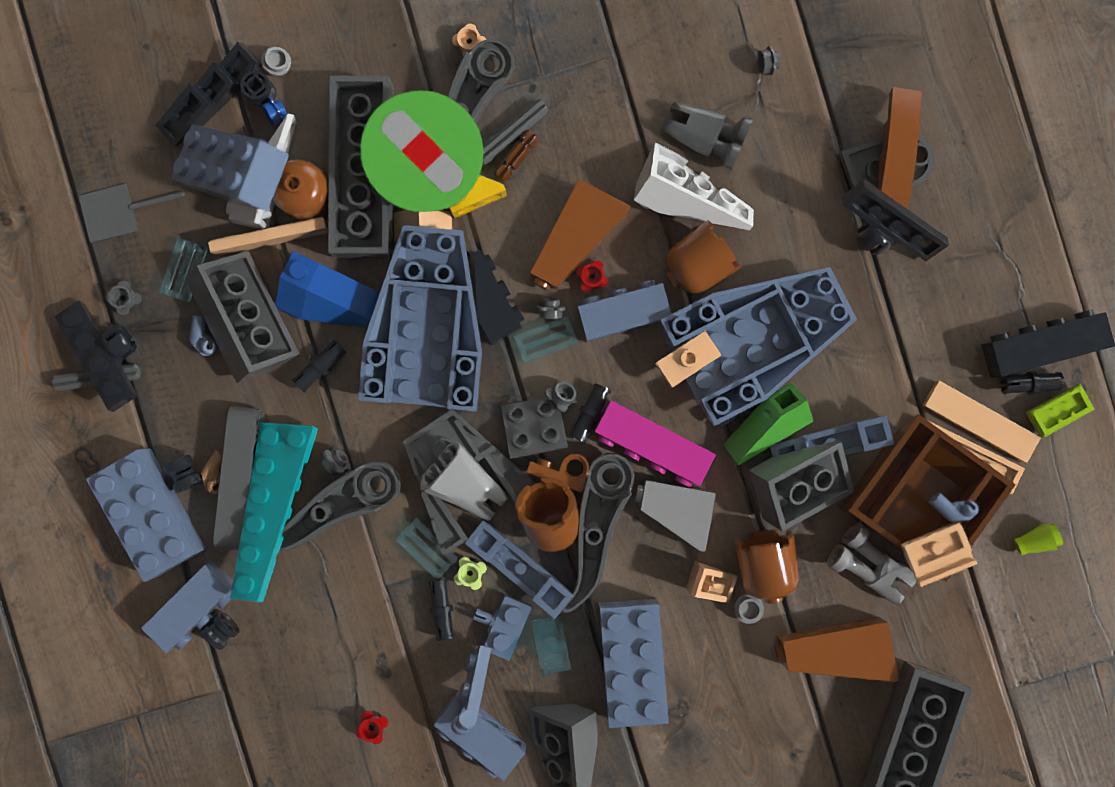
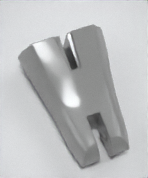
M458 442L448 444L438 457V460L445 469L433 463L422 476L421 490L487 521H490L496 512L486 503V500L490 499L502 507L509 497L499 484L484 471L470 453Z

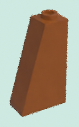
M579 179L530 272L531 277L534 278L533 283L547 291L550 287L557 290L627 217L631 206Z
M880 617L777 636L779 645L775 646L776 658L778 663H782L788 671L890 682L899 681L889 625L887 621Z

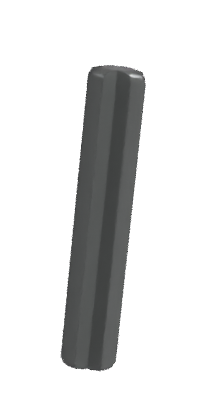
M537 99L483 145L484 165L491 162L548 113V108L543 101Z
M138 364L122 365V369L129 381L141 378V369ZM86 371L56 375L52 378L55 391L94 386Z

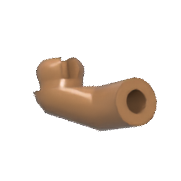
M217 449L201 470L206 491L213 495L219 493L220 468L223 452Z

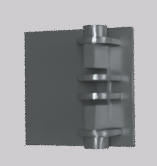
M543 397L501 406L510 459L568 448L562 414L556 409L551 400Z

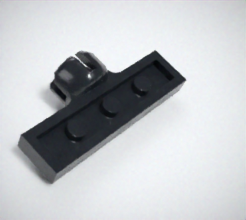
M865 179L842 196V205L867 221L858 229V240L866 251L871 250L870 253L872 255H880L892 245L899 244L927 262L949 246L948 237Z
M77 301L54 316L107 410L115 412L138 396L121 365L122 361L134 353L137 348L135 340L130 342L132 335L124 326L113 323L104 330H100L88 308L81 301Z

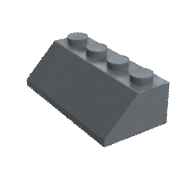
M249 251L197 265L185 278L236 383L259 376L299 355Z

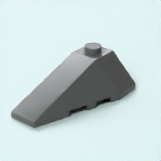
M575 703L530 708L534 745H540L544 758L540 764L542 770L548 772L552 787H591L598 743L596 712Z

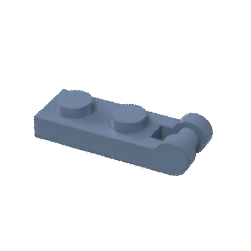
M479 646L472 654L469 653L464 666V671L468 672L466 682L462 683L458 699L462 700L459 715L451 722V729L457 735L465 734L476 725L491 648Z

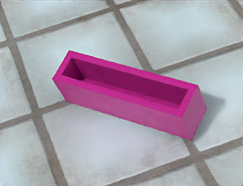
M612 400L609 401L594 432L599 434L597 440L610 447H613L615 443L625 447L623 453L638 461L643 456L651 461L649 467L665 474L667 469L677 474L676 481L690 488L693 483L701 485L716 454Z

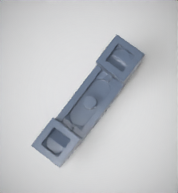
M887 415L780 441L771 446L770 449L772 456L775 457L839 440L842 442L845 455L893 445L894 440Z
M484 520L465 542L468 547L486 562L494 565L531 596L532 600L554 619H556L574 596L531 556Z

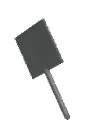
M122 184L78 196L90 243L139 231L134 209L184 197L185 193L180 191L132 204L127 184Z

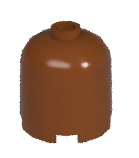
M301 159L289 160L285 164L273 200L295 222L319 217L326 219L329 216V176L311 162Z
M709 220L676 243L666 256V263L670 270L666 273V276L675 288L681 286L686 292L691 294H699L706 291L741 268L735 262L737 258L722 236L717 237L713 231L714 225Z
M542 478L541 483L534 484L531 487L527 485L523 488L517 498L516 510L520 523L531 543L536 548L546 552L564 550L573 544L578 536L579 514L574 493L569 489L568 484L556 478Z
M776 529L762 530L749 533L750 539L742 541V538L738 537L734 541L742 583L750 596L773 604L781 602L783 600L782 597L789 595L795 590L799 581L794 534L791 531H787L785 536L778 535V530Z

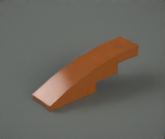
M893 87L889 93L888 119L884 125L883 151L879 156L878 189L908 209L918 148L922 91Z

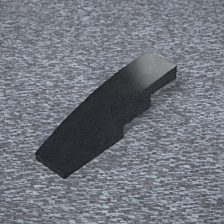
M237 42L220 63L213 62L196 84H188L155 126L175 147H178L184 142V137L190 130L191 125L203 126L241 89L240 82L242 77L249 71L258 70L262 66L261 62L243 43Z

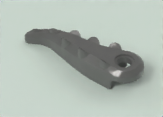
M486 39L477 43L469 53L466 52L459 64L447 97L460 104L470 114L476 124L489 102L512 77L515 63L510 48L496 39ZM490 56L497 57L500 61L499 68L494 72H488L484 69V61Z
M618 453L599 455L589 466L579 509L577 579L571 591L574 596L562 610L564 613H569L578 608L598 586L604 573L614 528L623 508L632 495L634 471L630 462ZM614 468L619 472V478L615 483H607L603 480L602 474L606 469Z
M373 461L348 472L330 483L316 494L284 526L282 532L284 538L280 551L301 546L338 523L376 512L388 506L397 498L400 492L401 481L398 472L386 462ZM379 476L384 480L385 488L383 491L376 492L372 489L370 484L372 477Z

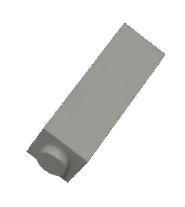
M647 479L643 480V485H637L635 502H639L640 510L699 551H706L716 493Z

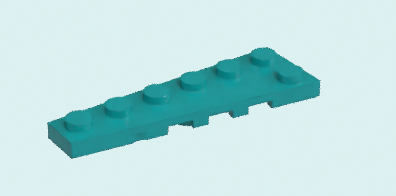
M260 423L230 599L253 602L264 601L276 563V556L280 551L284 538L282 532L286 519H290L293 510L290 507L295 491H299L302 482L299 479L304 463H308L318 428L307 425Z

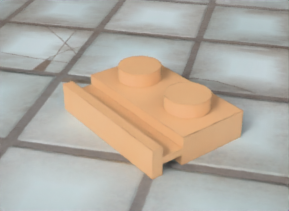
M959 522L951 523L900 544L912 573H914L916 583L920 587L977 564L971 553L972 549L962 525Z

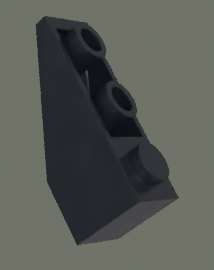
M479 249L474 252L477 319L490 343L494 345L522 330L520 322L525 319L517 305L510 306L506 297L511 294L503 279L497 282L492 271L497 268L490 255L483 256Z

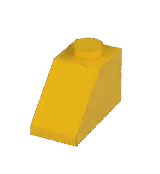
M479 175L467 197L460 204L450 208L454 218L507 196L504 184Z

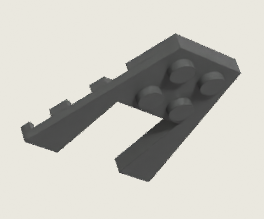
M453 409L403 441L420 490L422 476L433 463L445 469L438 460V457L448 444L454 442L460 443L476 462L483 458L487 460L515 504L523 488L527 485L531 487L535 484ZM421 490V495L444 556L468 540V537L443 499Z

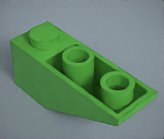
M792 382L774 392L768 399L762 401L726 440L723 446L739 466L812 423L813 418L808 401Z

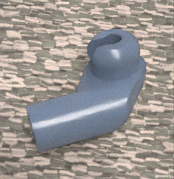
M192 315L189 342L201 355L211 356L215 353L217 344L205 332L206 320L202 316Z
M937 493L929 501V504L950 522L970 520L978 513L977 504L971 500L951 503L941 493Z

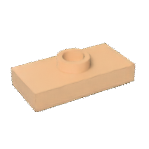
M704 331L655 364L672 388L720 357L721 354L707 332Z

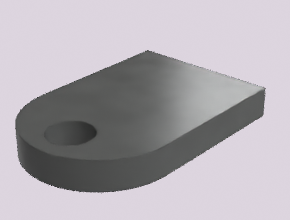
M920 134L917 149L923 152L924 160L922 163H915L912 188L917 187L930 176L935 162L932 146ZM884 136L839 153L851 189L863 179L878 188L879 156L883 151Z

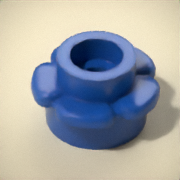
M269 97L268 102L261 105L267 120L272 126L281 124L284 117L287 116V112L280 100L274 102Z

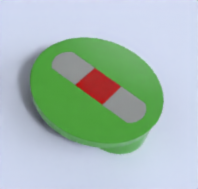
M411 91L390 98L372 114L362 135L361 159L370 183L386 200L409 211L433 212L460 204L475 185L482 169L483 142L475 121L460 104L439 93Z

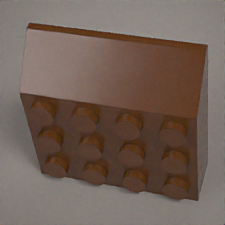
M916 414L892 436L894 444L883 447L855 486L854 492L847 497L840 509L864 524L869 530L904 554L900 544L954 523L946 520L929 504L930 499L935 494L941 493L951 503L971 500L977 504L978 513L970 520L957 522L961 523L969 545L972 547L1016 484L921 415ZM951 575L944 577L941 580L947 582Z

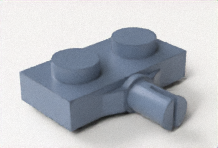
M504 594L499 608L493 615L477 608L472 620L488 625V634L483 646L491 648V654L510 661L532 605Z

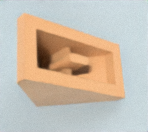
M403 210L395 212L394 242L398 241L403 225L452 229V212L444 210L433 212Z
M694 561L686 589L694 597L729 603L738 575Z

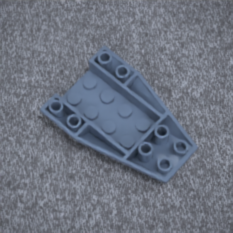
M403 225L363 341L358 401L406 403L477 412L482 348L463 230Z
M831 267L716 292L661 319L660 323L670 353L704 331L707 332L720 352V357L685 379L694 400L712 425L716 426L768 399L852 325L857 318Z

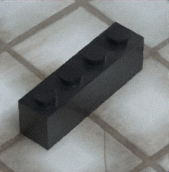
M1093 309L1075 313V319L1067 322L1065 317L1046 321L1047 327L1038 329L1036 324L1019 328V334L1010 337L1008 332L990 336L991 342L981 344L990 378L1003 377L1115 347L1107 313L1094 314Z

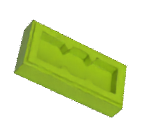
M1075 384L1026 411V414L1038 436L1044 438L1095 409L1082 385Z

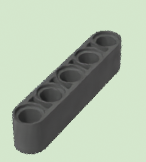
M231 406L228 411L213 538L215 548L239 550L260 423H263L262 409Z

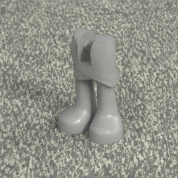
M861 522L856 523L843 535L841 541L874 563V570L861 562L841 544L836 545L827 561V567L836 572H841L844 569L851 571L863 579L866 586L876 591L888 601L899 605L905 597L891 585L897 578L900 582L912 588L916 584L914 573L906 565L895 562L887 554H883L868 540L869 529Z

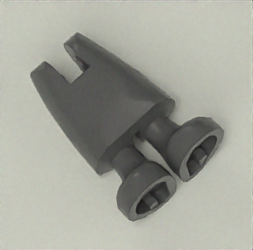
M673 102L670 112L686 120L687 123L684 125L674 120H665L662 129L677 141L708 158L711 152L720 156L723 166L732 170L753 118L746 116L736 124L725 123L727 114L699 106ZM718 136H722L733 143L719 141Z

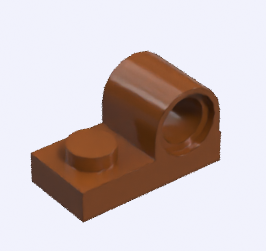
M577 453L568 454L564 457L559 470L553 468L555 463L539 457L537 462L530 461L526 473L540 478H556L567 483L569 488L573 490L583 491L589 471V465L584 456ZM577 459L583 463V470L579 475L568 473L566 466L570 460Z

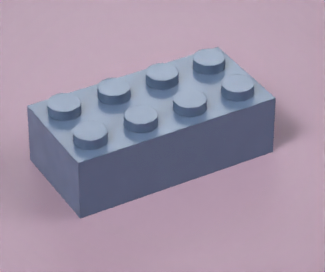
M192 124L184 137V146L181 154L174 163V172L171 179L198 192L267 212L289 154L260 139Z
M151 449L136 450L86 479L144 583L159 577L207 549Z
M656 598L599 602L609 728L669 724L659 602Z

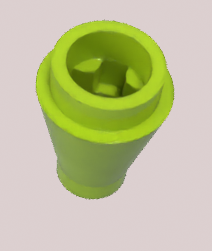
M1044 522L1021 537L1014 539V544L1018 553L1022 556L1029 553L1057 550L1058 546L1063 545V539L1054 523L1047 525Z

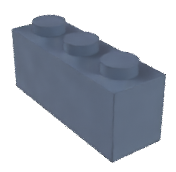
M652 280L639 284V290L627 292V289L623 288L610 292V298L599 300L598 296L582 300L583 305L578 306L577 310L586 342L655 324L671 315L663 283L656 285L655 281Z
M214 561L204 565L141 629L165 653L174 648L181 650L191 641L190 633L196 627L201 630L213 619L210 613L217 606L222 609L232 600L230 596L233 580Z
M458 690L436 718L434 726L437 728V733L446 741L452 740L459 745V750L464 756L471 760L475 758L483 764L482 768L488 775L493 778L498 776L504 781L525 755L527 744L482 708H479L477 722L474 727L463 735L455 734L451 729V722L459 715L462 700L458 699Z

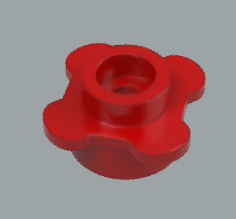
M595 260L592 264L577 267L576 274L581 279V290L583 292L589 293L594 288H605L608 285V278L604 276V265L601 261ZM590 274H594L595 278L590 279Z
M369 710L364 711L361 714V724L356 729L355 734L357 738L363 739L366 742H372L376 745L380 744L383 741L382 734L384 728L389 725V721L385 716L378 717ZM374 725L375 729L371 730L369 726Z

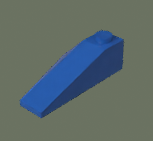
M292 251L279 280L275 305L277 309L301 320L368 328L380 292Z

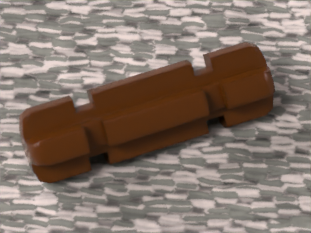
M526 130L520 137L521 141H517L503 158L504 162L499 163L495 168L494 174L501 181L506 182L510 178L512 170L518 168L529 154V149H533L538 143V137L532 131Z

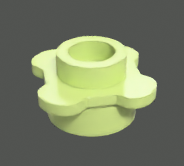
M468 557L461 558L459 560V571L454 576L455 583L471 587L473 590L479 589L482 586V574L487 570L486 564L484 562L476 563L470 561ZM468 571H472L473 575L469 576Z

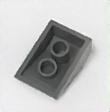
M839 440L775 456L748 470L763 520L782 532L854 492L843 445Z

